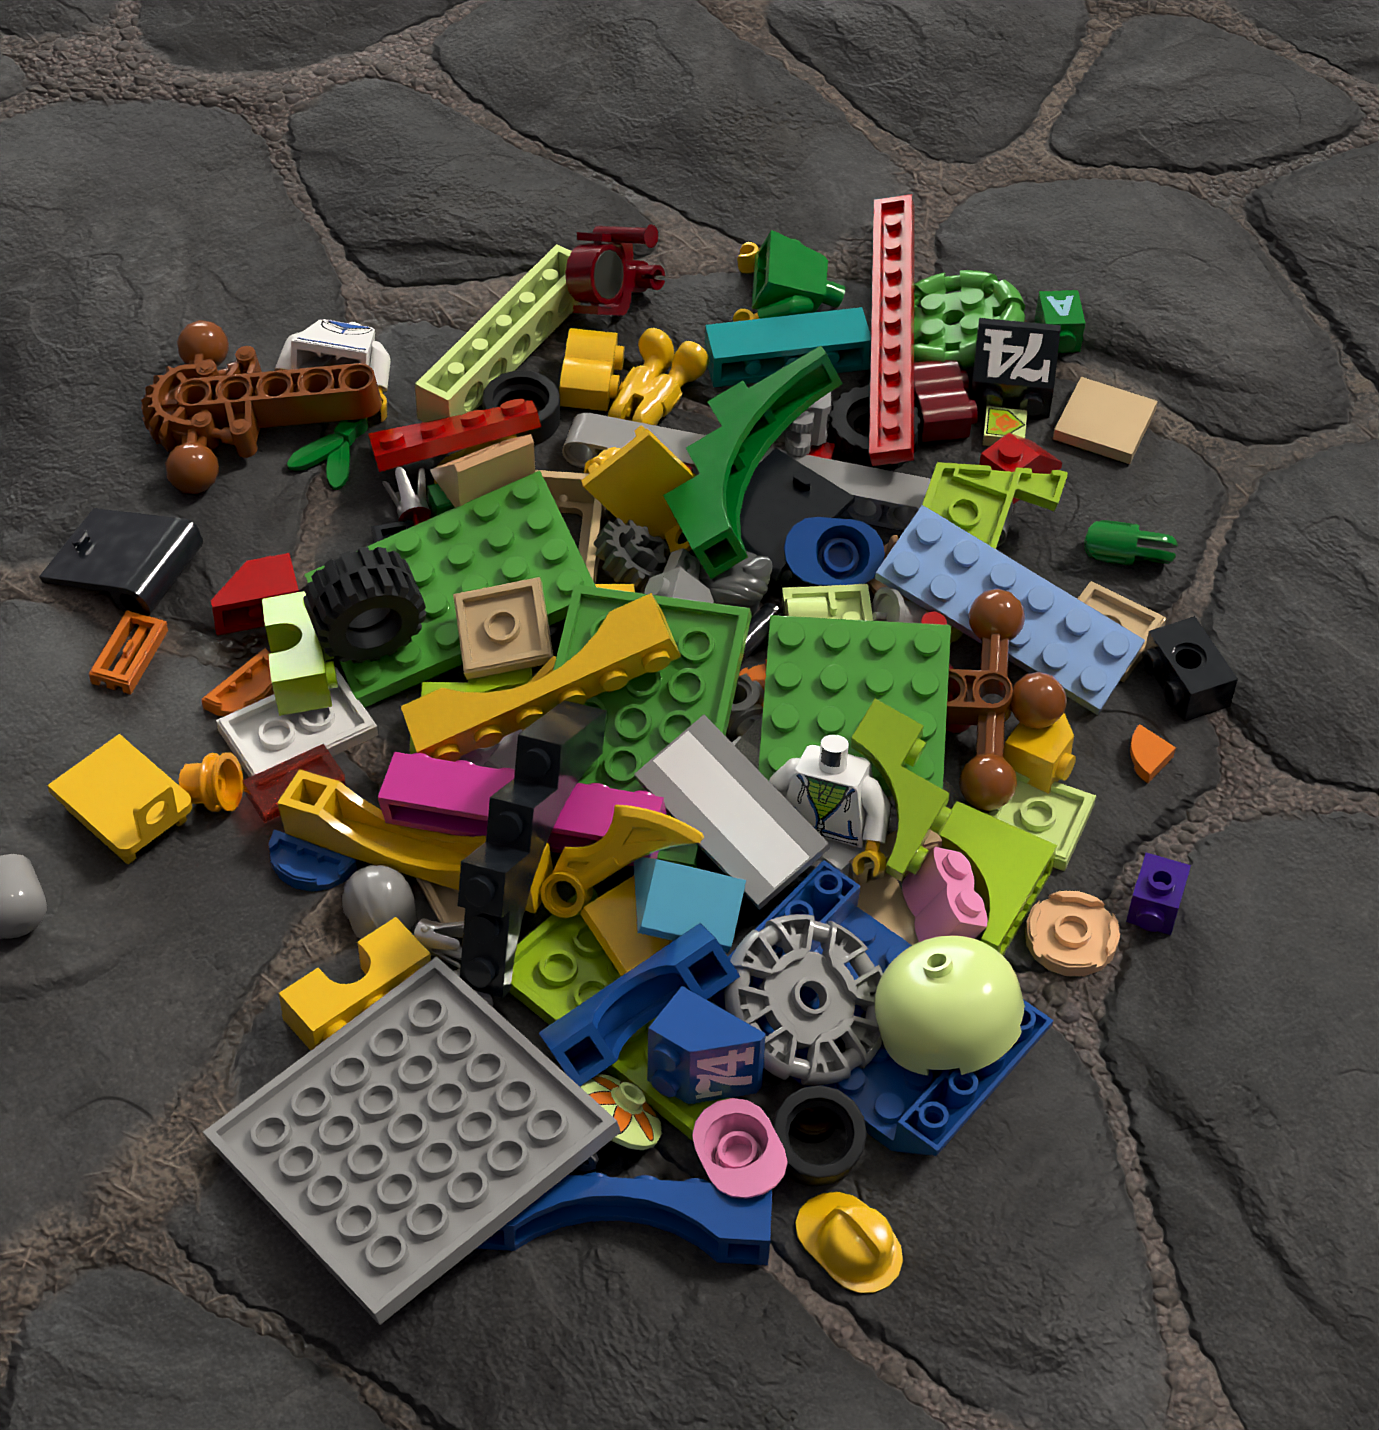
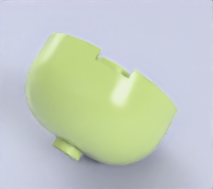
M939 936L918 942L900 953L888 965L878 983L875 994V1016L883 1045L890 1057L909 1071L926 1076L929 1074V1069L949 1070L960 1068L961 1075L974 1072L992 1064L1006 1054L1022 1033L1020 1024L1023 1019L1025 1005L1017 976L1005 957L982 941L964 936Z

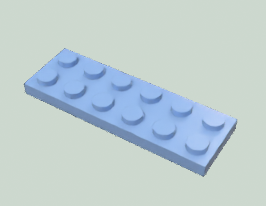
M923 505L919 508L875 574L876 580L898 590L902 596L925 610L941 613L946 618L948 624L981 644L982 641L974 634L969 625L968 614L972 603L978 596L988 590L1002 589L1011 592L1024 608L1025 622L1019 635L1009 642L1008 661L1028 673L1042 672L1052 675L1062 685L1067 697L1097 715L1145 642L1143 638Z

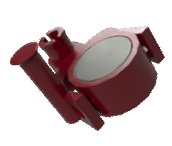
M650 224L646 228L596 226L593 229V233L577 232V240L594 241V243L579 244L571 251L565 270L566 285L575 301L591 304V306L573 305V313L625 315L630 306L632 292H645L647 289L660 290L663 287L665 280L655 278L656 276H665L664 268L661 265H648L645 261L633 260V244H646L648 248L656 246L658 230L655 225Z

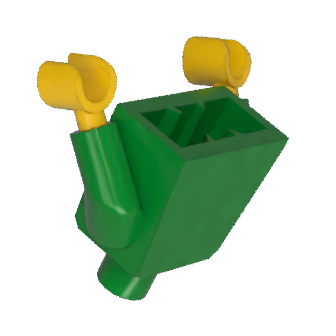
M771 230L759 249L752 242L744 243L740 248V255L737 257L739 271L742 273L754 272L752 308L756 309L757 313L753 314L748 309H739L733 316V322L815 313L821 303L834 308L840 306L844 298L845 286L827 280V258L804 246L799 240L790 239Z

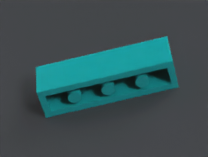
M862 307L705 325L704 349L710 359L708 370L713 387L736 385L741 381H744L745 384L760 382L819 346H822L837 373L870 369L871 334Z

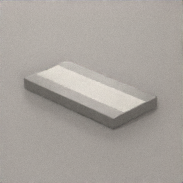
M702 715L634 773L635 779L647 792L655 796L664 797L666 812L671 817L703 833L704 839L696 844L725 875L746 880L743 894L759 910L830 849L829 843L705 715Z

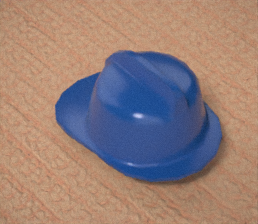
M805 518L791 528L786 535L784 544L786 563L793 574L804 582L815 585L866 584L875 578L876 571L883 563L885 557L883 541L876 530L865 522L853 519Z

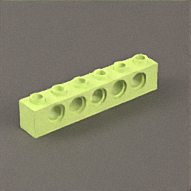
M556 244L415 383L417 419L427 422L462 415L476 410L482 404L483 391L489 382L503 373L515 371L573 312V305L581 304L570 295L566 285L565 270L567 260L571 254L570 250Z

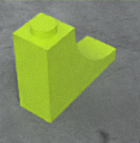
M956 801L951 809L952 813L939 834L942 839L941 848L961 852L970 862L974 876V891L980 895L984 902L988 920L981 941L1004 955L1052 873L1057 845Z

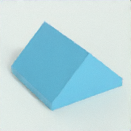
M641 857L634 861L638 933L674 941L701 923L717 939L725 953L730 951L746 880L659 859Z

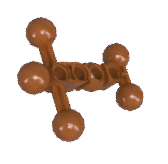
M1002 589L983 592L974 600L968 614L969 625L972 631L982 641L980 670L949 669L948 692H952L958 697L953 701L947 702L946 724L977 725L976 756L961 771L959 778L960 791L966 801L974 808L984 811L1002 808L1011 800L1016 791V773L1012 766L1003 758L1005 722L1011 716V713L1024 726L1042 729L1050 727L1059 720L1065 712L1067 704L1066 693L1062 685L1052 675L1035 672L1026 674L1012 687V683L1007 677L1009 642L1021 632L1025 622V613L1021 602L1011 592ZM987 694H997L1003 700L991 704L986 703L982 698Z

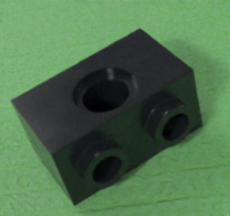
M1195 616L1148 632L1145 650L1142 652L1144 668L1149 675H1154L1163 689L1166 702L1169 706L1175 707L1184 722L1231 707L1238 678Z

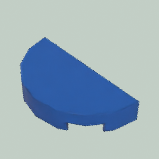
M275 829L273 830L269 841L272 868L280 880L295 889L311 892L331 889L347 881L357 870L356 860Z

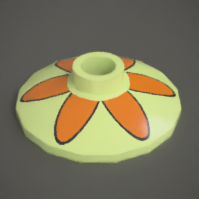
M603 1074L596 1075L580 1086L617 1120L621 1133L611 1141L626 1148L645 1150L655 1146L662 1135L661 1122L654 1109L645 1100L643 1092L637 1086Z

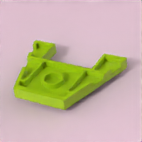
M937 462L922 505L996 549L1013 497L1055 511L1068 472L1052 470L1051 474L1032 473L1031 468H1016L1015 472L991 470V466Z

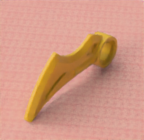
M615 805L612 823L602 839L585 847H565L553 873L542 883L540 889L541 900L551 914L560 918L573 917L591 901L593 895L592 887L618 870L656 851L675 846L700 843L704 839V835L690 825L663 813L635 806ZM559 881H566L575 888L577 893L576 902H566L559 897L556 888Z

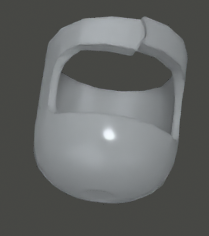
M1 855L0 938H18L38 927L46 914L47 903L31 861L24 855Z

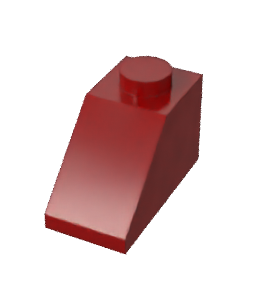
M1007 433L981 453L979 465L991 466V470L1015 472L1016 468H1031L1032 473L1051 474L1052 470L1061 469L1062 462L1033 441ZM1013 497V499H1012L1013 505H1014L1016 502H1018L1020 499H1017V498H1014V497Z
M290 553L246 561L211 600L217 635L264 627L262 599L299 592Z

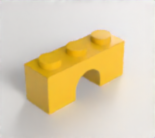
M397 917L357 942L360 967L366 974L361 980L350 984H339L330 980L319 968H316L279 992L283 1020L310 1050L314 1049L431 961V953Z

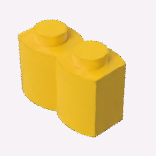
M569 329L559 386L560 406L608 411L610 399H616L620 384V375H614L615 370H622L625 346L617 345L618 333Z

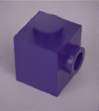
M1146 852L1132 895L1126 922L1138 925L1147 931H1158L1171 935L1191 865Z

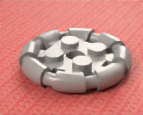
M787 915L767 921L765 928L761 931L752 930L743 938L730 959L740 977L724 988V1002L727 1012L760 1031L762 1030L756 1023V1020L765 1015L767 1021L774 1029V1032L766 1036L763 1068L783 1080H786L789 1076L799 1078L802 1085H828L850 1078L853 1069L856 1067L863 1069L872 1061L883 1043L875 1016V994L883 974L880 965L874 966L865 952L868 950L867 946L857 936L831 920L825 924L815 921L813 915ZM812 940L821 942L822 954L810 951ZM772 946L781 947L786 954L779 959ZM848 962L859 976L856 980H854L850 971L845 966ZM751 976L763 979L758 989L749 987ZM802 986L810 987L816 991L820 1000L818 1009H811L801 1001L800 988ZM855 1005L861 1006V1009L866 1011L865 1019L853 1016ZM839 1037L845 1043V1052L843 1053L840 1052L834 1043V1040ZM808 1047L807 1060L795 1057L796 1049Z

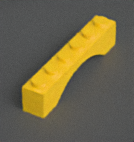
M650 593L610 611L598 631L581 651L561 667L536 681L513 689L489 693L460 692L440 688L402 705L401 709L417 753H423L435 759L456 762L461 756L478 748L492 747L498 744L503 737L520 729H526L562 701L583 705L587 699L605 691L618 690L624 687L629 680L644 673L663 670L671 661L680 658L681 655L665 616L654 596Z
M300 769L277 802L285 833L347 857L374 865L388 866L397 872L459 890L461 861L486 842V836L449 835L385 823L381 809L358 796L340 781ZM546 843L525 907V911L534 914L542 902L540 893L542 883L553 873L549 843Z

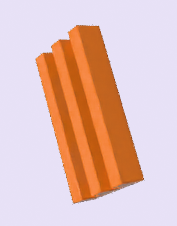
M126 610L89 672L91 684L99 686L101 681L106 682L107 688L115 690L117 686H120L123 693L131 695L168 632L167 621ZM135 624H138V629L136 630L132 639L128 640L127 644L125 645L123 649V654L117 662L115 668L113 669V671H109L108 669L110 668L111 664L113 663L114 659L116 658L117 654L122 648L124 642L126 641L133 627L135 626Z

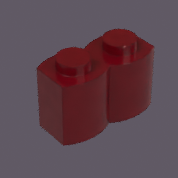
M957 360L914 363V407H917L919 411V439L921 442L970 437L971 425L977 423L975 400H969L967 395L969 391L968 375L966 370L960 371Z

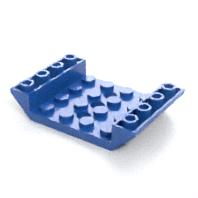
M825 860L755 929L761 931L765 928L767 921L795 914L813 915L815 921L825 924L831 920L852 932L867 946L866 954L875 967L880 965L883 973L900 953L912 946L858 908L861 886ZM812 940L810 951L822 954L821 942ZM772 946L779 959L786 954L781 947ZM735 950L728 956L729 959H731ZM849 962L845 964L854 980L859 978ZM751 976L749 987L758 989L763 979ZM802 986L800 988L801 1001L811 1009H818L820 1000L816 991L810 987ZM723 988L711 998L718 1007L726 1011ZM1023 999L1025 1008L1020 1024L1022 1031L1020 1037L1006 1054L982 1069L961 1075L960 1068L949 1070L929 1069L928 1076L918 1074L896 1063L887 1053L882 1043L875 1057L865 1068L856 1067L851 1071L850 1078L821 1086L837 1089L852 1099L864 1116L866 1132L891 1151L937 1156L1050 1029L1054 1020ZM855 1005L853 1016L865 1019L866 1011L862 1010L861 1006ZM765 1015L756 1020V1023L762 1032L766 1033V1036L774 1032ZM841 1037L834 1040L839 1050H845V1043ZM808 1047L796 1049L795 1057L807 1060ZM792 1077L794 1080H796L798 1083L802 1085L801 1079ZM802 1085V1086H804L805 1088H806V1087H813V1086H810V1085Z

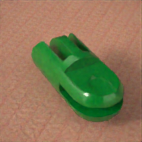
M1110 520L1094 522L1089 527L1084 539V549L1089 557L1097 561L1133 566L1134 560L1169 564L1176 558L1175 553L1137 547V544L1160 548L1178 547V543L1173 536L1140 531L1139 524Z

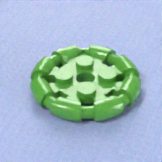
M960 270V275L946 276L944 272L916 282L914 284V363L957 360L959 366H962L963 369L973 367L979 318L1024 322L1025 314L1023 311L1025 310V304L1021 294L1007 280L998 281L995 274L977 270ZM954 322H960V323L955 324V325H949V324L954 323Z

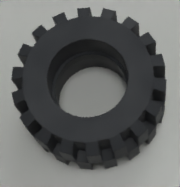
M368 547L359 548L356 552H344L340 554L341 557L335 560L330 559L324 563L325 567L322 570L315 571L311 576L313 581L307 583L304 590L306 596L303 597L304 605L321 648L324 649L328 656H335L337 661L347 662L352 660V663H363L365 660H370L371 662L380 660L382 656L387 654L390 656L398 652L397 649L401 646H407L412 641L411 637L419 634L422 629L421 623L426 620V606L408 563L405 559H401L400 554L391 551L387 553L386 548L377 547L374 550H369Z

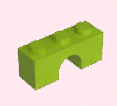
M305 591L262 599L265 628L271 651L268 654L271 681L279 716L332 707L330 689L338 687L334 661L326 662V660L334 659V656H328L320 646L304 605L303 597L306 596Z

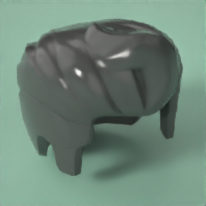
M747 552L748 558L712 579L709 578L700 563L699 582L710 589L714 600L713 603L750 608L753 617L759 607L760 600L768 590L767 586L772 572V561L770 558Z

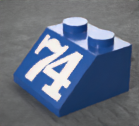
M681 986L648 1028L647 1081L662 1095L676 1097L688 1105L756 1094L762 1087L766 1033Z

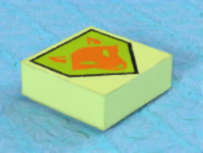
M987 406L983 445L991 446L1007 433L1025 438L1027 410Z

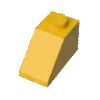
M1063 713L1059 720L1047 728L1033 729L1024 726L1020 722L1004 745L1003 758L1012 766L1014 771L1030 778L1027 784L1048 794L1051 792V786L1054 781L1058 782L1059 779L1065 781L1069 777L1076 761V756L1071 754L1074 734L1065 713Z

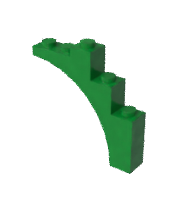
M822 346L817 347L750 388L747 387L744 381H741L707 401L722 427L686 447L700 474L663 496L710 579L748 558L741 539L740 513L747 486L755 468L769 447L811 405L843 384Z

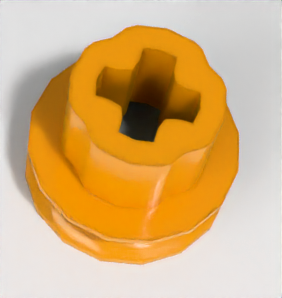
M225 752L220 756L217 753H209L204 757L202 763L184 765L179 774V786L190 795L192 804L204 803L205 807L211 812H219L221 809L234 811L239 806L244 788L241 765L237 757L232 753Z

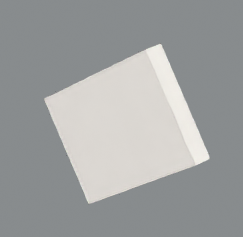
M336 667L338 687L330 689L332 707L279 716L275 695L273 694L216 720L218 731L258 791L296 774L299 769H307L378 736L377 725L361 702L355 698L351 688Z

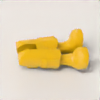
M648 328L638 341V348L644 360V365L633 367L628 372L624 381L619 386L617 397L610 407L608 416L629 421L632 419L635 422L656 426L659 420L668 415L681 399L683 393L680 388L684 384L701 377L705 373L710 359L705 349L692 341L683 342L674 354V347L669 336L660 329ZM671 367V370L669 371V373H668V374H665V373L667 372V370Z

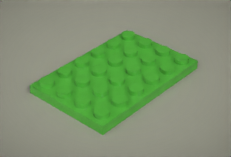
M541 471L530 474L471 500L462 506L453 508L367 546L369 550L381 547L386 548L387 553L395 551L400 554L401 559L406 560L424 600L426 620L421 623L422 629L419 634L412 636V641L407 646L398 648V652L390 656L387 654L380 657V660L373 662L365 660L363 663H352V660H349L347 662L340 661V664L353 695L365 708L463 664L453 594L540 577L543 584L549 626L565 619L574 584L596 587ZM325 566L306 573L307 582H312L311 576L315 571L322 570Z
M574 584L554 670L561 667L581 651L598 631L610 611L648 594ZM653 595L665 616L681 657L671 661L663 670L644 673L629 680L624 687L618 690L605 691L586 700L583 705L607 710L603 754L586 770L578 783H600L612 789L630 792L646 791L635 779L634 773L702 715H705L726 736L752 617L750 608ZM696 843L660 850L657 859L697 868L701 848Z

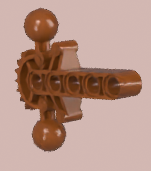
M204 320L188 324L179 335L177 340L178 354L185 364L175 368L166 366L165 375H153L154 383L145 387L146 394L141 399V408L144 415L143 421L146 429H149L150 435L156 444H162L167 452H170L165 463L167 479L180 492L194 495L208 490L216 481L219 466L217 457L212 450L219 445V439H221L222 443L235 445L240 457L249 458L257 452L256 442L260 428L364 419L375 415L382 406L374 370L366 364L354 363L262 372L255 349L251 346H243L235 353L236 361L227 364V368L218 371L217 367L225 360L229 351L228 338L221 327L214 322Z

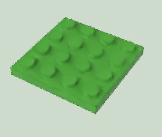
M770 615L758 769L760 773L769 781L771 776L789 759L801 758L807 746H820L821 740L828 735L844 737L849 743L848 754L865 758L862 754L851 748V738L876 698L924 725L921 740L927 743L925 749L914 767L906 764L904 768L943 789L951 625ZM872 764L873 778L878 780L885 795L892 797L886 781Z

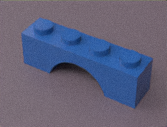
M699 923L540 1031L539 1035L565 1074L578 1086H582L618 1061L619 1053L628 1039L642 1026L657 1017L681 986L707 1000L738 979L740 975L717 939Z

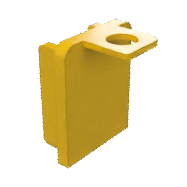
M641 425L634 430L636 437L599 466L594 462L588 467L590 474L581 480L582 485L616 518H620L625 524L629 520H633L636 526L648 527L650 535L654 537L660 536L663 540L666 539L670 552L682 548L690 551L692 548L688 541L678 544L679 536L683 531L663 495L696 475L653 433Z
M120 734L47 785L49 793L64 805L68 812L127 864L136 859L135 853L171 826L174 824L177 826L184 824L187 821L186 815L192 810L190 795Z

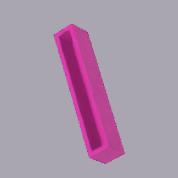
M394 752L378 795L385 823L458 836H487L490 797L514 779L515 770L511 768L494 769L476 766L464 760L453 762L435 759L423 753L405 754ZM577 783L561 810L547 841L550 852L561 854L565 847H585L602 839L612 823L615 805L635 806L666 815L664 797L655 796L647 791L630 792L612 789L600 783ZM659 851L643 857L657 859ZM634 861L631 862V863L628 864V865H629V866H634Z

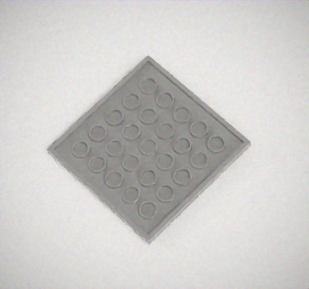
M437 956L203 1131L208 1144L379 1325L621 1133L618 1122Z

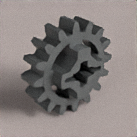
M616 518L613 523L607 522L593 544L598 548L595 553L596 557L605 560L602 568L609 572L614 581L617 583L623 581L626 584H634L635 592L645 594V587L649 578L663 573L671 554L666 542L660 536L654 537L650 535L648 527L636 526L633 520H629L625 524L620 518Z

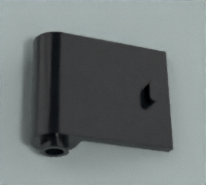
M777 448L755 468L744 494L740 513L741 539L745 550L757 556H768L772 561V572L767 587L776 593H781L782 588L795 587L800 580L789 568L784 554L786 535L791 528L805 518H839L855 502V496Z
M93 508L39 578L42 583L107 591L110 593L115 604L123 612L128 610L149 616L202 547L203 538L197 525L185 518L180 519Z

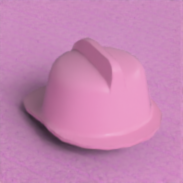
M730 1098L721 1100L704 1109L695 1121L692 1135L695 1150L710 1181L718 1191L730 1197L748 1199L767 1193L776 1187L784 1177L788 1163L785 1149L769 1118L759 1106L743 1099Z

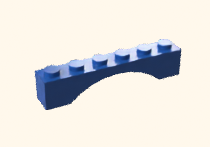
M596 1172L587 1173L583 1176L567 1175L479 1245L477 1249L515 1251L533 1239L561 1227L590 1221H626L646 1224L674 1233L696 1245L719 1263L768 1265L772 1189L763 1195L745 1199L730 1197L718 1191L713 1183L699 1178H691L685 1181L659 1180L648 1175L634 1178L608 1177L605 1174Z

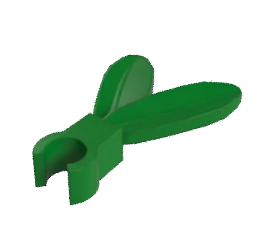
M367 418L352 423L353 420L340 421L334 430L335 434L320 438L294 452L287 462L288 468L294 471L305 470L327 459V481L332 489H341L349 477L350 446L358 436L367 431Z

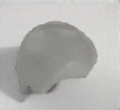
M384 865L367 866L353 873L344 885L342 907L356 937L364 938L395 917L408 930L411 929L417 920L412 889L405 880V877L391 867Z

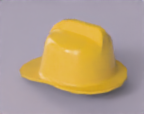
M841 1192L819 1194L809 1199L800 1208L795 1222L797 1238L805 1250L843 1288L856 1293H876L889 1287L898 1277L903 1263L901 1245L886 1217L876 1209L870 1208L853 1195Z

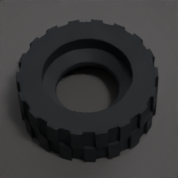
M865 385L863 388L856 387L851 389L850 392H844L840 395L839 400L835 401L832 405L829 421L828 443L835 444L834 456L837 455L840 458L839 461L888 471L893 468L898 469L902 467L904 462L872 466L869 455V437L862 436L854 431L855 423L870 420V385ZM914 407V452L917 449L920 427L917 407Z

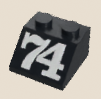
M979 318L969 400H975L977 411L986 412V407L990 406L1027 410V416L1049 418L1054 393L1061 325Z

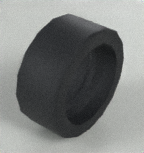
M515 370L503 373L489 382L483 391V410L500 407L503 403L514 399L532 400L544 407L538 413L541 427L518 433L516 436L521 437L531 434L534 445L542 443L553 436L559 427L560 394L551 380L533 371Z
M821 1085L802 1088L785 1099L772 1121V1126L785 1149L788 1161L785 1174L796 1182L811 1186L833 1184L850 1173L863 1153L867 1136L864 1116L855 1102L837 1089ZM817 1107L830 1110L837 1115L845 1126L847 1135L845 1149L841 1155L830 1163L820 1165L805 1162L798 1157L790 1146L788 1136L790 1124L796 1115L806 1109Z

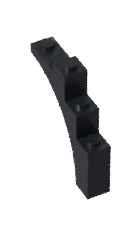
M562 701L518 734L514 779L494 793L489 800L486 842L461 861L457 906L465 908L460 978L475 991L503 998L511 990L514 959L522 918L534 876L552 829L572 790L586 770L603 754L607 710Z

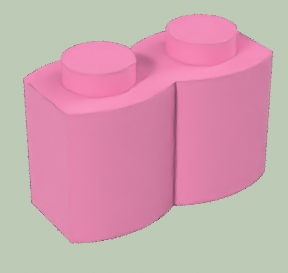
M934 847L926 856L916 875L910 872L903 880V895L909 909L915 916V932L919 942L939 936H964L975 939L987 927L988 920L984 902L980 895L974 891V876L971 865L961 852Z

